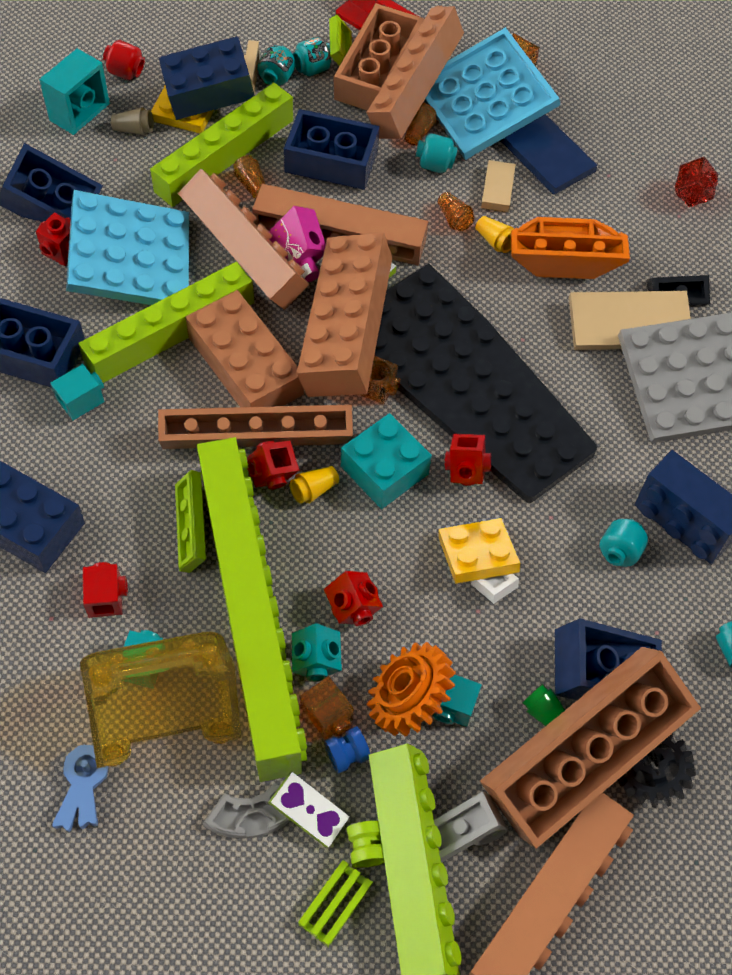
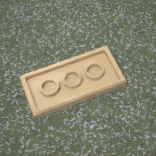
M687 291L571 292L569 295L574 350L622 349L618 334L622 329L691 319Z

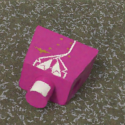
M293 206L269 231L273 235L269 240L272 243L277 241L289 253L285 258L288 261L291 259L296 261L305 271L302 274L303 278L307 282H312L319 277L320 271L316 263L323 257L326 243L314 209Z

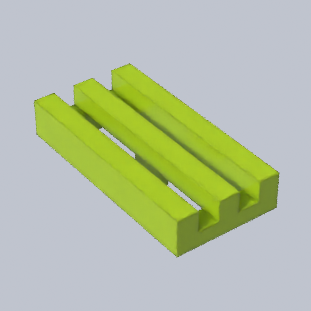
M342 860L298 921V925L329 948L373 885V881L363 877L358 870L351 868L346 861ZM343 874H346L349 878L317 923L312 925L310 923L311 919ZM356 882L361 885L328 934L325 935L321 932L354 883Z

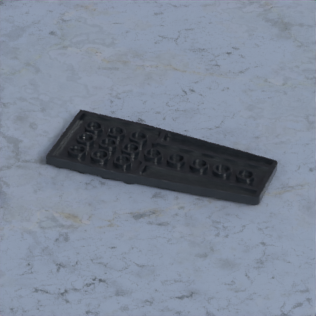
M429 263L386 290L373 365L402 394L452 438L453 434L485 435L486 453H491V472L527 503L534 502L594 457L597 450L596 443L490 322Z

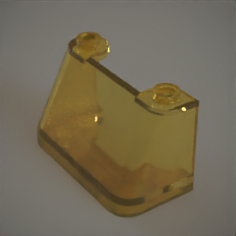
M201 632L99 651L85 656L80 661L97 768L120 765L131 755V743L199 729H201L205 739L216 744H223L230 740L241 738L235 666L225 640L219 633Z

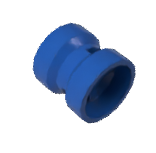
M357 726L348 729L343 737L337 738L333 736L324 740V746L330 762L338 774L348 770L350 764H353L355 761L364 763L369 760V747Z

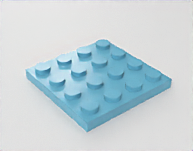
M506 27L448 60L424 100L465 160L560 106V98Z
M74 190L71 206L66 291L153 305L189 286V212Z

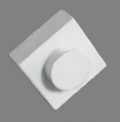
M514 574L471 581V585L493 604L517 589L519 584V578Z

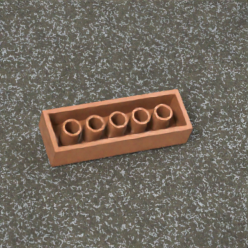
M384 232L327 237L297 369V375L307 397L367 394L392 263V255Z
M641 647L481 779L480 783L519 837L537 849L697 713L701 707L663 652Z

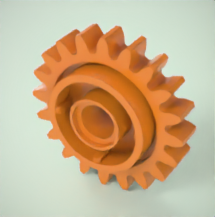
M415 642L411 647V651L402 647L401 655L396 657L392 654L390 656L391 662L388 665L380 666L382 670L380 676L373 677L372 679L378 685L368 690V693L374 697L367 702V706L372 709L369 716L375 720L377 726L385 732L388 731L393 736L400 732L406 737L411 728L419 733L421 723L425 721L431 725V716L434 713L442 714L441 703L451 699L445 692L455 687V684L450 680L456 674V671L450 667L453 662L436 645L432 647L428 642H425L422 647Z

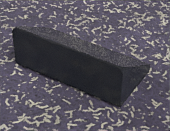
M709 275L654 277L647 280L648 291H687L689 306L710 304Z

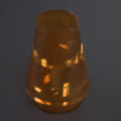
M422 103L407 128L404 139L410 145L417 146L419 140H422L436 123V111L432 106Z
M246 155L237 159L233 164L234 176L252 197L256 199L265 181L258 160L253 159L251 155Z
M445 192L439 196L437 203L452 229L464 231L473 224V209L450 192Z

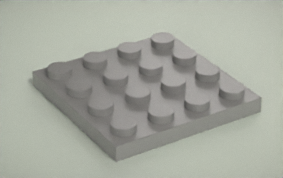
M732 313L620 330L618 338L651 443L732 430Z

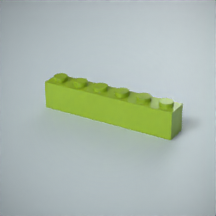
M272 83L151 167L150 172L154 193L171 207L177 205L183 200L178 193L200 169H203L210 176L213 173L218 175L293 121V96L277 84Z
M236 261L79 342L84 364L90 373L96 372L104 383L186 340L188 332L185 316L236 290L240 292L249 305L254 304L253 281Z
M408 743L369 754L401 975H460L459 965H461L462 957L459 945L454 941L452 925L455 922V915L451 903L447 900L445 886L448 884V874L440 859L439 847H441L442 839L438 827L434 824L432 810L435 809V799L432 791L428 788L426 774L429 773V763L427 757L421 750Z

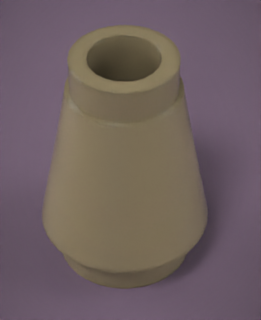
M144 107L112 114L111 126L113 131L146 135L147 132H153V114L151 110H145Z

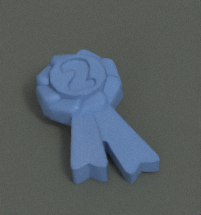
M80 745L66 756L63 774L71 786L53 821V828L64 827L67 832H70L78 809V825L81 829L86 828L89 824L98 826L93 789L107 778L109 760L98 746Z

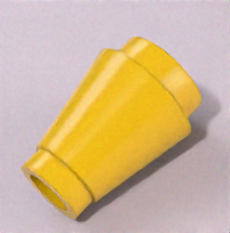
M482 216L477 221L475 229L495 251L509 252L511 250V230L514 228L487 216Z
M333 466L296 474L295 479L290 481L292 495L298 503L306 502L310 504L334 485L338 484L339 475Z

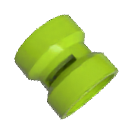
M363 821L348 826V840L353 843V851L350 854L352 867L366 868L384 864L379 822Z

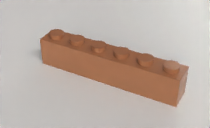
M435 6L430 9L366 113L371 124L380 126L379 139H401L458 45L464 31L455 6Z
M200 169L180 190L179 196L269 299L285 310L310 285L302 276L305 272L304 269L293 259L288 261L285 258L289 253L277 241L272 243L269 240L273 235L262 224L259 223L257 226L254 223L257 218L245 206L241 209L238 206L241 200L230 189L227 191L223 189L226 184L218 175L213 173L210 176L203 169Z
M262 184L252 208V213L257 218L254 221L257 226L260 223L270 231L293 206L314 209L325 243L327 242V237L384 232L392 260L419 266L427 239L429 221L315 196L305 192L284 189L278 186Z
M352 405L158 409V441L162 449L197 448L199 443L236 437L238 447H256L258 444L266 441L282 442L291 440L292 446L347 444L353 439Z
M601 793L579 813L468 975H528L533 967L540 971L552 953L547 948V945L554 935L559 939L562 938L573 922V919L567 915L575 904L580 908L584 905L594 890L588 885L595 874L599 877L604 875L614 860L608 855L615 844L621 848L632 833L633 829L627 825L634 814L605 793Z

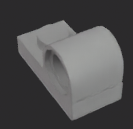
M483 791L434 820V824L438 827L442 839L441 847H439L441 862L446 861L473 844L485 845L493 842L508 831L495 802L488 793Z

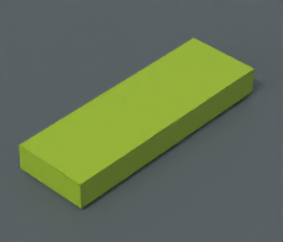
M190 470L175 484L179 571L186 573L192 572L206 560L201 472Z

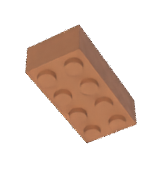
M375 3L334 75V100L368 110L424 21V18Z
M238 290L185 316L188 338L240 407L284 406L304 395V388L297 375L298 366Z

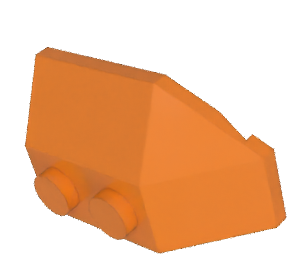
M536 217L521 227L511 230V257L536 277L595 279L628 263L630 260L628 235L622 232L618 233L612 227L595 219Z

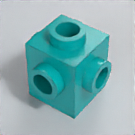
M315 623L292 633L293 673L306 676L307 680L312 682H321L327 680L329 675L342 671L341 636L339 631Z

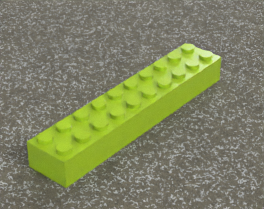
M236 437L197 444L201 475L259 781L265 782L284 778L290 772L296 775L302 774V762L307 761L306 738L303 728L296 729V727H300L299 705L296 694H293L290 662L286 659L285 638L283 629L279 625V610L276 596H273V583L270 567L266 562L264 538L260 534L259 514L257 506L254 505V492L251 477L248 476L245 449H238Z

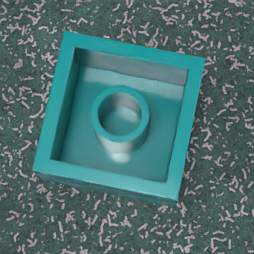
M78 48L39 79L49 121L72 135L76 134L110 104L102 62Z
M389 413L341 447L340 467L382 510L429 475L432 455Z

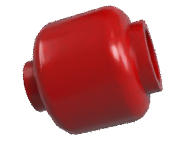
M116 40L112 46L107 45L103 53V60L106 61V69L110 74L130 81L134 77L138 78L142 73L145 57L142 56L139 47L123 40Z

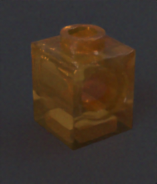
M374 355L367 394L359 395L384 405L389 395L394 396L398 390L400 378L396 377L398 365Z
M329 676L300 695V708L325 740L333 734L335 737L342 735L352 726L351 721H353L354 708Z

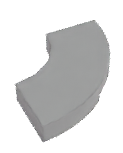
M274 783L265 793L253 798H235L224 793L203 822V827L222 836L243 839L270 834L284 827L291 820L268 803L280 787Z

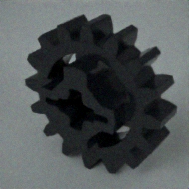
M672 733L621 776L618 782L620 786H624L626 796L629 798L635 795L639 805H642L648 799L651 802L652 808H657L658 800H664L668 807L672 806L671 797L674 795L683 800L685 797L682 788L692 789L693 782L691 777L696 776L692 751H686L685 741L682 739L675 743ZM651 762H654L655 766L658 767L660 775H657L655 769H652Z

